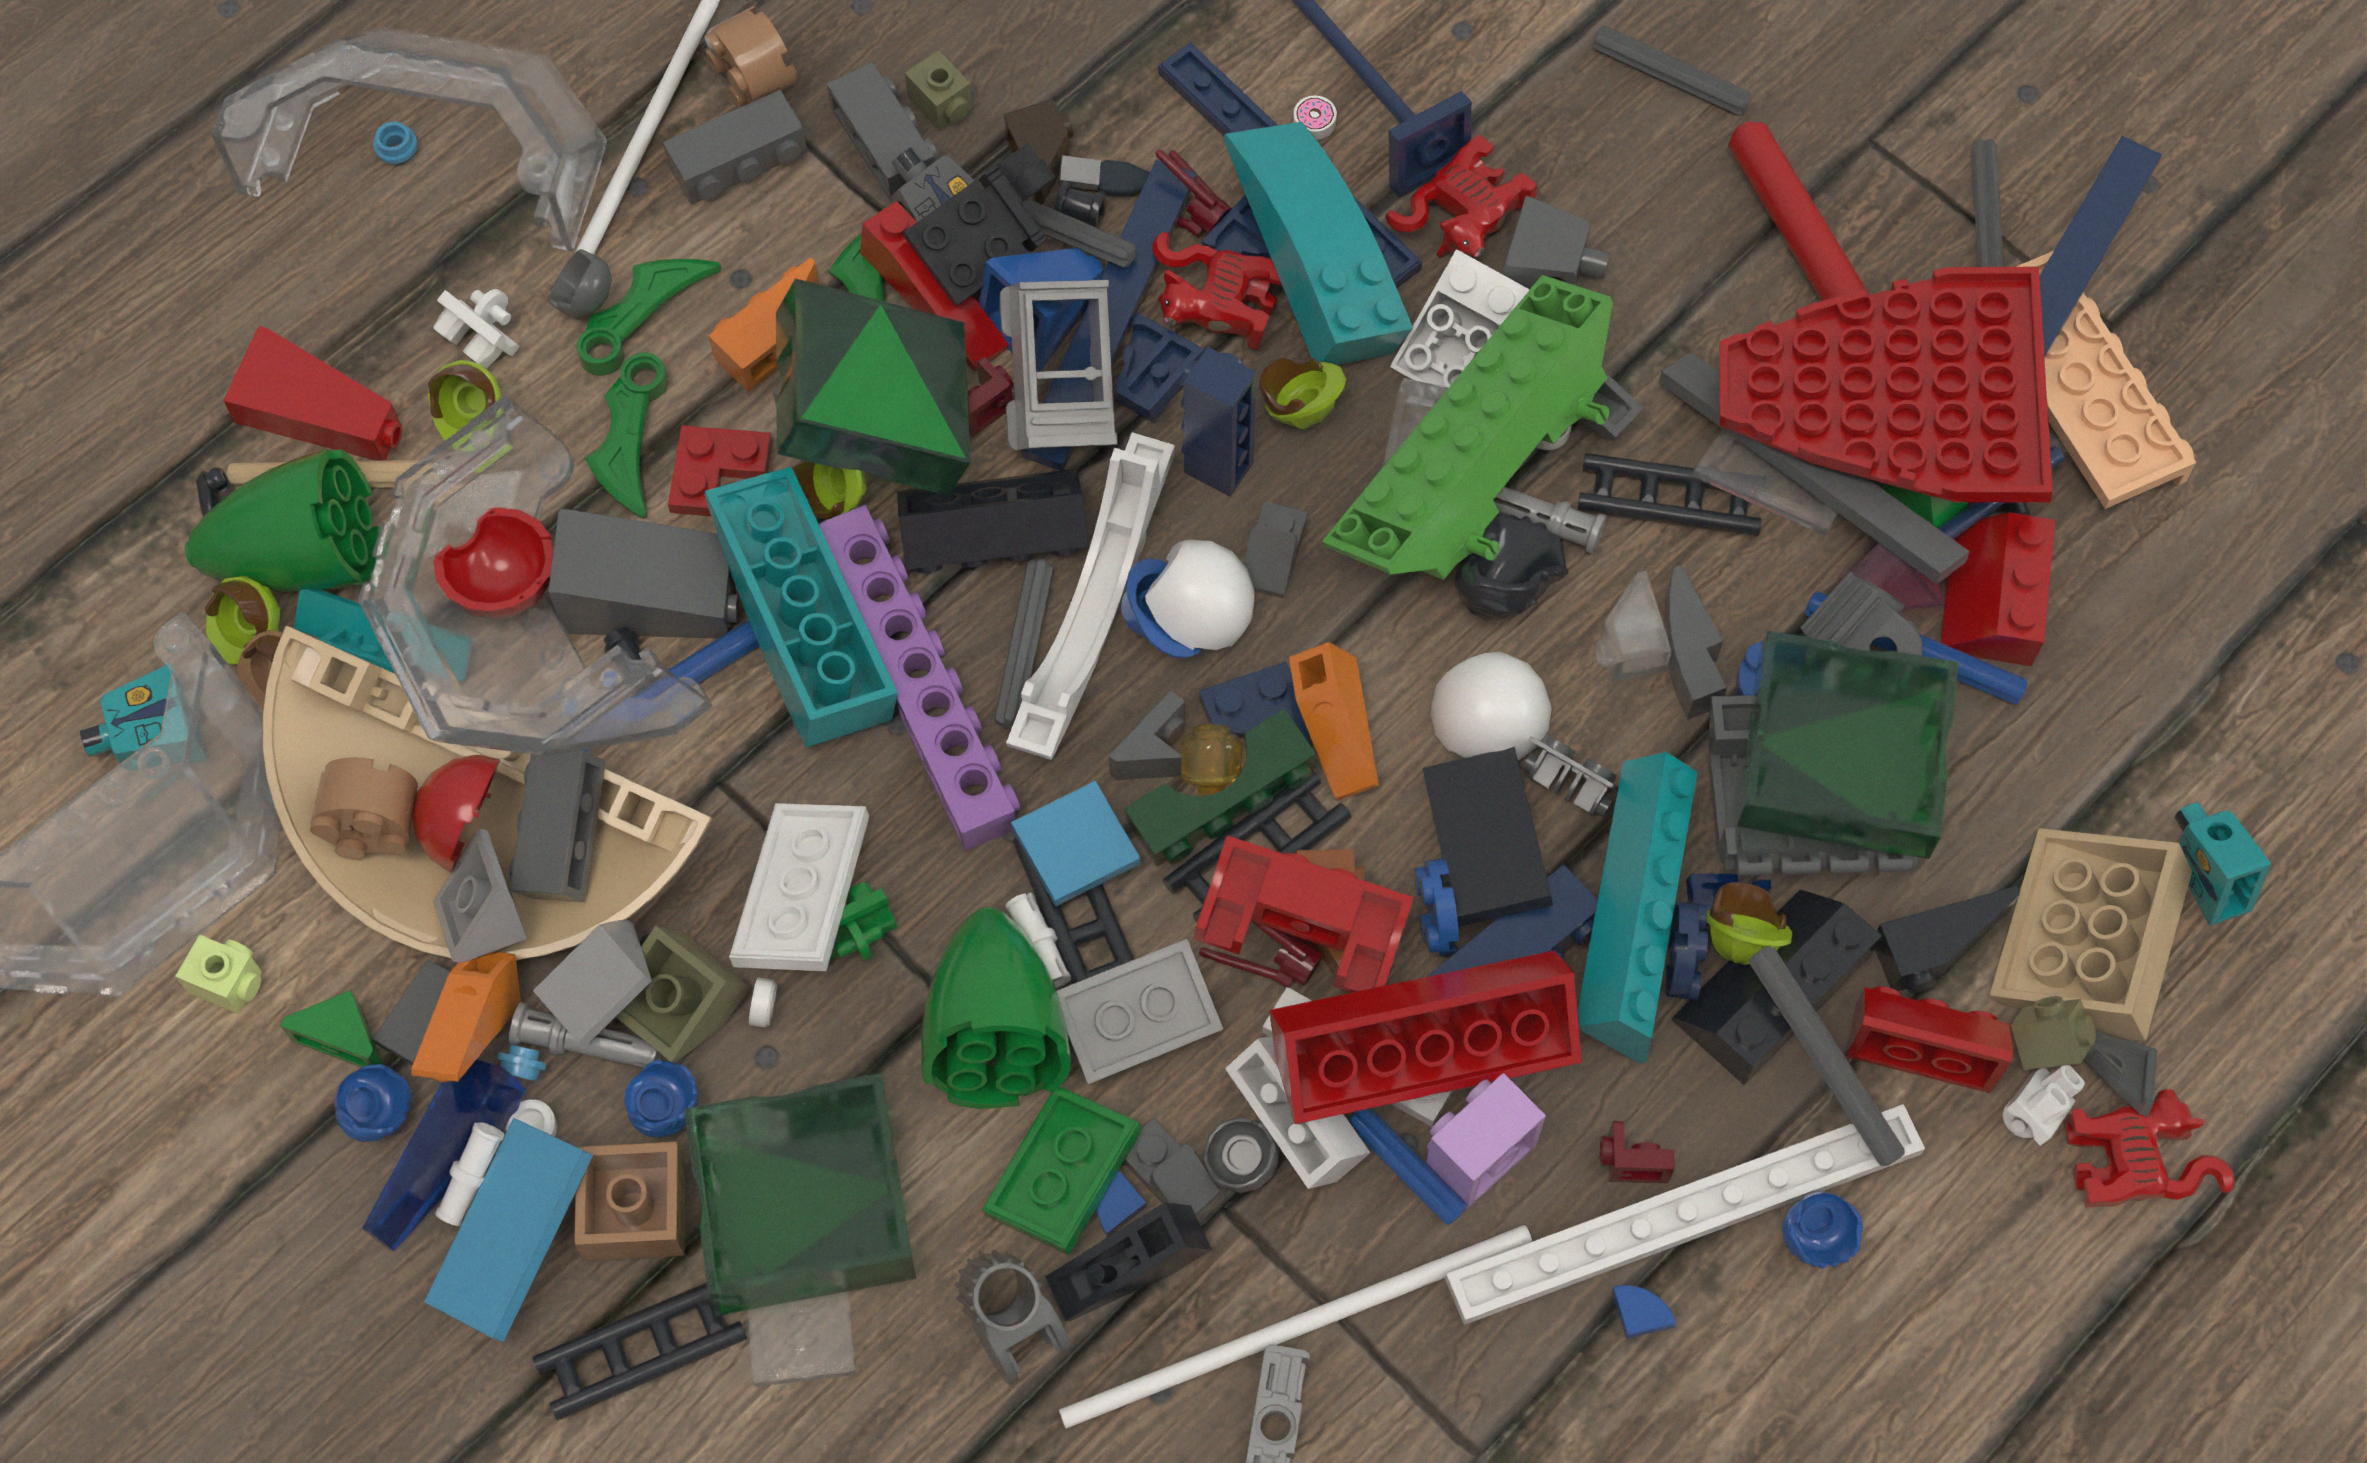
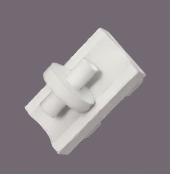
M499 289L490 290L486 294L476 290L470 297V300L476 304L475 309H472L465 302L458 300L448 291L444 290L437 300L446 307L433 327L437 332L457 345L470 327L474 329L477 333L463 352L478 364H482L486 369L499 357L502 351L510 356L516 353L520 346L493 325L496 321L506 325L511 319V315L505 311L508 304L506 294Z
M2070 1065L2058 1066L2050 1073L2046 1068L2033 1070L2015 1096L2004 1107L2003 1120L2006 1127L2019 1137H2034V1140L2041 1146L2053 1136L2076 1102L2073 1096L2081 1091L2085 1085L2084 1080Z

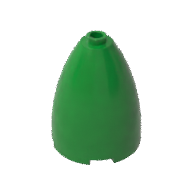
M342 449L334 451L321 450L271 468L247 481L224 497L192 530L189 540L185 544V554L192 567L197 568L200 573L219 581L246 576L268 587L272 592H299L305 589L335 590L360 585L377 577L383 559L382 528L379 526L372 527V513L365 497H369L373 493L359 465Z
M985 907L970 914L955 931L941 955L932 978L925 1005L921 1035L922 1077L926 1085L933 1084L938 1089L946 1092L948 1102L976 1109L1020 1106L1019 1096H1027L1042 1089L1052 1093L1067 1078L1071 1067L1067 1027L1054 982L1034 944L1024 930L1006 913L995 908ZM994 1058L995 1067L987 1065L986 1062Z

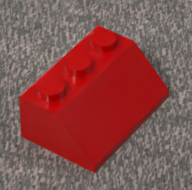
M2008 512L1982 519L1954 539V541L1970 552L1966 563L1947 576L1940 643L1976 658L2030 667L2033 665L2044 644L2056 520Z
M1877 986L1872 989L1864 987L1855 1006L1845 1057L1990 1093L2012 1061L2010 1023L1998 1021L1995 1015L1985 1011H1970L1966 1013L1950 1009L1948 1004L1937 999L1926 998L1918 1001L1902 997L1897 990L1889 987Z

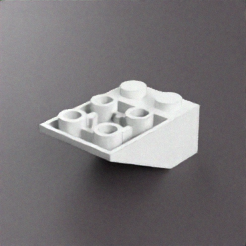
M1456 249L1415 321L1412 331L1406 337L1390 367L1442 396L1523 299L1529 289Z

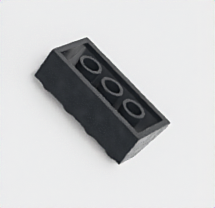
M1076 469L897 491L898 517L906 570L915 569L918 573H932L941 570L943 565L961 563L963 567H979L987 564L988 559L1006 557L1008 561L1019 562L1033 558L1035 553L1052 551L1053 555L1066 556L1077 553L1079 548L1089 547L1083 494Z
M1801 889L1777 912L1778 916L1781 914L1786 915V925L1792 931L1791 944L1780 946L1777 952L1816 1012L1872 956L1882 937L1879 932L1845 903ZM1730 960L1700 989L1698 1000H1689L1672 1017V1021L1744 1086L1795 1035L1751 965L1734 963Z

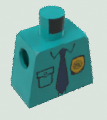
M171 664L104 694L100 699L105 723L80 730L81 740L89 757L113 750L115 757L124 770L129 772L203 760L184 685Z
M2192 803L2180 809L2175 815V820L2183 831L2180 846L2192 869L2188 887L2209 926L2253 911L2271 866L2269 859L2233 812L2225 810L2207 816L2200 803Z

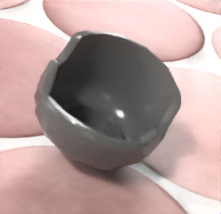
M583 249L577 250L568 260L554 283L549 296V303L571 317L579 318L592 314L601 308L609 296L612 277L608 264L597 255Z
M1237 1117L1221 1122L1208 1135L1203 1162L1208 1174L1217 1185L1223 1189L1245 1193L1259 1189L1272 1178L1278 1165V1147L1264 1124L1258 1120Z

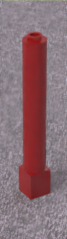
M1748 121L1739 125L1732 133L1728 148L1820 300L1824 301L1864 289L1870 295L1766 123Z

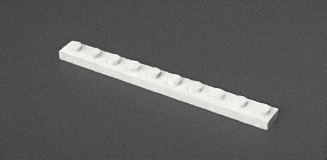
M1903 1104L1881 1112L1905 1149V1154L1890 1165H1879L1859 1132L1851 1123L1446 1273L1445 1280L1465 1325L1802 1199L1806 1194L1828 1190L1919 1156L1923 1153L1925 1147Z

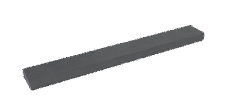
M1690 352L1661 371L1659 380L1661 385L1719 426V372ZM1721 427L1934 583L1938 584L1966 563L1970 551L1869 479L1812 464Z

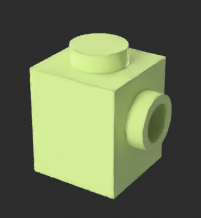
M199 934L175 977L189 994L239 1014L244 1004L250 1002L256 996L260 988L261 974L263 972L253 960V952L246 946L229 939L225 944H222Z

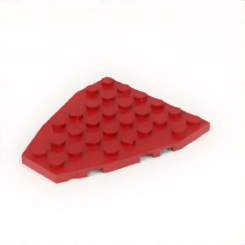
M2039 266L1945 267L1934 270L1932 278L1909 284L1905 278L1892 282L1890 290L1868 295L1864 289L1809 304L1797 309L1796 316L1774 326L1770 320L1755 326L1749 333H1738L1719 341V426L1812 464L1952 502L2051 503L2053 488Z

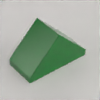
M351 990L285 1016L280 1025L289 1039L299 1045L361 1068L370 1064L383 1065L376 1044L372 1040L373 1036L362 1006Z

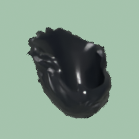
M1499 513L1487 526L1483 534L1484 538L1499 543L1500 550L1498 555L1493 554L1495 559L1487 560L1474 553L1469 554L1459 563L1455 577V587L1462 604L1467 610L1483 620L1491 621L1515 617L1534 604H1537V599L1545 594L1551 584L1562 580L1568 575L1564 544L1561 543L1560 537L1555 533L1549 532L1546 525L1542 522L1533 523L1528 516L1520 519L1514 515Z

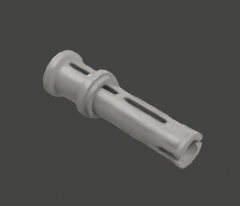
M1503 487L1493 499L1499 513L1514 515L1520 519L1528 516L1533 523L1542 522L1546 525L1549 532L1557 534L1562 539L1586 547V552L1590 554L1595 553L1607 521L1606 515L1600 513L1595 517L1571 508V504L1567 501H1558L1554 505ZM1496 497L1514 503L1516 505L1530 509V511L1499 501L1496 499ZM1541 513L1550 516V518L1542 516ZM1570 524L1575 525V526H1578V527H1581V528H1584V529H1586L1587 531L1582 530V529H1579V528H1576V527H1573V526H1571Z
M523 1002L518 1004L510 1026L509 1043L511 1045L519 1046L521 1042L541 1046L549 1048L550 1054L553 1055L564 1054L567 1050L639 1068H644L654 1060H660L661 1053L641 1037L605 1028L586 1046H583L573 1038L553 1014L532 1010L528 1003Z

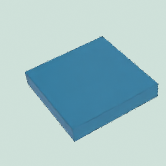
M1096 781L1011 822L1012 831L1055 906L1140 865L1138 853Z

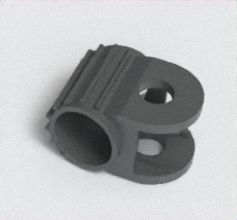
M1852 571L1843 578L1800 627L1821 655L1841 676L1850 672L1855 678L1870 687L1891 688L1898 686L1914 674L1920 663L1922 638L1916 625L1901 612L1906 605ZM1878 637L1892 639L1897 646L1896 656L1887 661L1875 658L1870 649L1871 642Z
M994 1249L992 1254H985L980 1251L979 1257L974 1260L967 1259L968 1265L964 1270H958L961 1276L959 1282L954 1284L959 1292L956 1300L963 1304L964 1308L962 1311L972 1318L974 1331L995 1368L1008 1385L1018 1381L1017 1374L1021 1372L1009 1348L1040 1330L1047 1344L1052 1342L1055 1350H1058L1061 1354L1071 1349L1068 1336L1051 1303L1040 1294L1039 1287L1042 1284L1033 1277L1035 1271L1025 1266L1024 1262L1009 1253L1003 1255ZM998 1269H1013L1017 1279V1289L1013 1300L1008 1306L998 1312L983 1313L979 1305L978 1295L984 1279Z

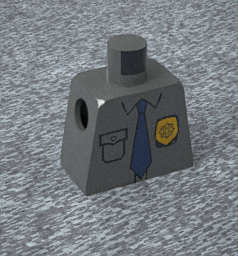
M910 147L891 162L906 182L891 196L892 203L897 201L918 222L975 180L946 154L927 167L913 147Z

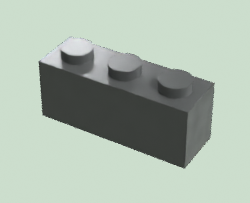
M873 62L827 83L831 110L892 203L891 196L906 182L891 162L908 148L913 147L928 167L939 159L934 144L928 137L922 139L917 131L918 123L912 110L908 106L902 108L897 100L898 93L893 81L888 75L881 76Z
M781 90L663 142L668 166L691 205L701 200L712 199L719 195L721 191L741 182L752 181L761 173L781 164H789L808 152L804 128Z
M531 749L530 762L524 772L526 788L523 807L517 818L518 839L516 852L509 869L511 879L510 891L533 899L585 902L605 760L583 750Z

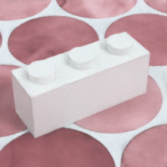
M1272 1036L1258 1038L1225 1068L1308 1189L1338 1182L1370 1154V1151L1344 1114L1299 1124L1294 1123L1276 1062Z

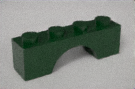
M1285 708L1245 733L1247 753L1245 765L1238 778L1226 789L1212 795L1191 796L1178 792L1164 783L1124 808L1128 825L1156 867L1166 861L1170 865L1181 861L1192 852L1193 847L1191 845L1206 836L1209 839L1219 837L1232 827V820L1246 811L1249 814H1254L1262 810L1272 802V795L1285 786H1288L1289 789H1294L1305 783L1313 775L1311 770L1316 768V753Z

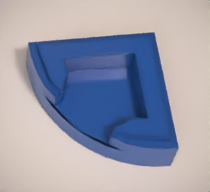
M1118 1170L1097 1206L1099 1223L1107 1238L1146 1208L1145 1200L1120 1170Z
M1624 1285L1613 1287L1611 1292L1626 1339L1675 1327L1676 1321L1671 1310L1652 1292L1636 1286Z

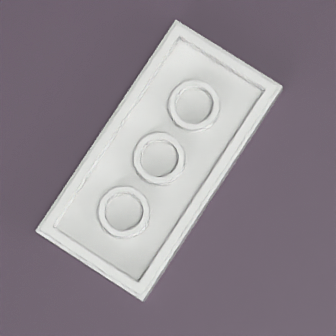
M775 803L729 956L733 967L827 971L869 820L866 806Z

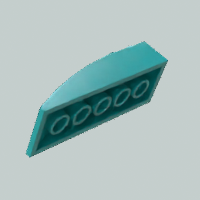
M1303 122L1225 134L1223 137L1224 143L1311 357L1319 362L1339 365L1393 354L1412 331V324L1383 254L1362 211L1345 181Z
M792 467L706 490L705 499L739 596L770 672L805 748L892 721L898 692Z

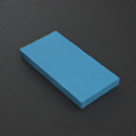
M513 1118L424 1302L483 1334L504 1342L593 1155Z

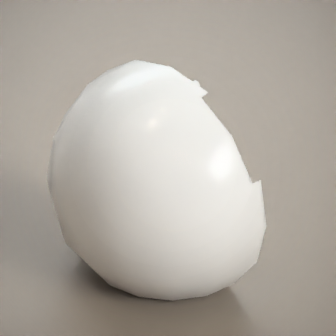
M1180 541L1170 550L1166 558L1169 561L1167 566L1151 584L1146 593V603L1156 622L1173 640L1192 650L1195 648L1219 650L1228 646L1231 647L1244 633L1253 617L1255 591L1248 569L1232 551L1212 541Z
M1490 652L1471 657L1457 664L1442 677L1434 691L1430 715L1436 736L1449 752L1453 751L1467 758L1488 752L1506 750L1515 746L1519 761L1538 747V745L1528 740L1530 736L1539 741H1542L1549 729L1552 708L1542 679L1528 663L1506 653Z

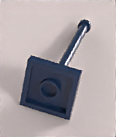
M1292 0L1400 123L1388 130L1390 188L1400 198L1431 181L1441 168L1450 163L1458 150L1471 140L1472 102L1460 91L1415 115L1315 0Z

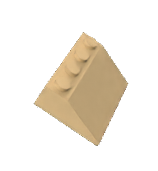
M2038 828L2020 889V895L1989 996L1991 999L2021 1010L2024 1006L2033 1005L2038 1000L2052 996L2062 997L2063 1001L2081 999L2085 1015L2091 1016L2095 1030L2120 1038L2146 1041L2192 874V869L2180 844Z

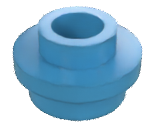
M400 122L383 124L376 131L373 140V148L377 157L389 164H399L409 160L415 154L418 146L414 132Z
M516 1045L510 1046L508 1054L498 1052L497 1059L501 1060L500 1073L534 1081L538 1080L540 1069H546L547 1063L537 1061L540 1051Z

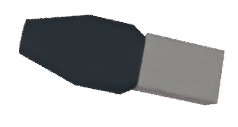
M1062 155L1058 185L1061 186L1063 182H1068L1075 188L1097 190L1098 188L1108 194L1126 196L1141 193L1150 172L1128 162L1114 160L1101 162V160Z

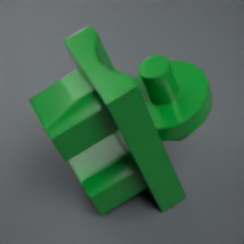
M861 882L849 888L846 899L848 905L844 906L830 960L838 956L842 958L857 951L863 962L872 959L868 945L883 938L884 933L897 928L889 908L888 899L883 890L874 891L866 882Z

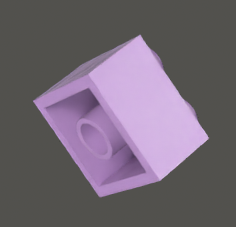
M1504 1073L1493 1083H1490L1487 1079L1479 1083L1467 1096L1466 1101L1469 1104L1456 1116L1451 1111L1446 1113L1430 1130L1433 1137L1427 1145L1428 1155L1426 1164L1465 1202L1466 1210L1537 1146L1546 1117Z

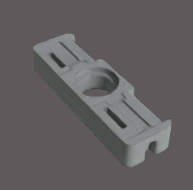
M1269 1345L1265 1348L1246 1463H1290L1291 1459H1294L1302 1403L1297 1402L1301 1400L1306 1364L1309 1365L1310 1355L1307 1351L1278 1345ZM1271 1414H1279L1286 1418L1290 1425L1289 1434L1279 1441L1267 1439L1260 1429V1425L1265 1417Z

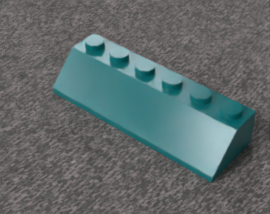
M1667 752L1623 762L1577 1011L1579 1030L1638 1063H1646L1648 1059L1698 773Z

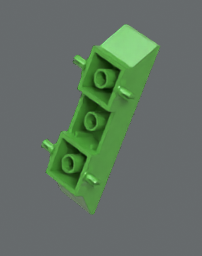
M1542 275L1322 540L1324 546L1388 574L1423 571L1443 580L1457 563L1469 554L1474 553L1487 560H1494L1493 554L1497 556L1500 550L1499 543L1484 538L1483 534L1487 526L1499 513L1493 499L1541 440L1555 444L1564 431L1581 418L1600 425L1605 423L1603 419H1608L1609 408L1605 405L1594 403L1592 400L1594 394L1608 378L1602 368V361L1613 305L1610 296Z

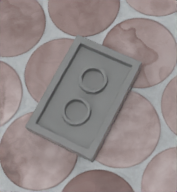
M1188 939L1057 990L1066 1022L1068 1040L1086 1085L1223 1030Z

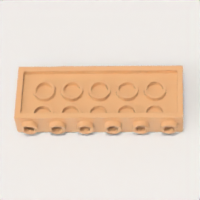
M2054 251L2016 267L2039 266L2040 275ZM2083 292L2045 357L2048 422L2106 509L2170 480H2173L2176 486L2185 483L2196 461L2194 460V453L2189 443L2184 439H2180L2171 425L2170 417L2165 407L2157 403L2147 389L2146 380L2142 372L2137 368H2133L2123 353V346L2118 336L2110 333L2100 318V312L2096 303L2091 298H2087Z

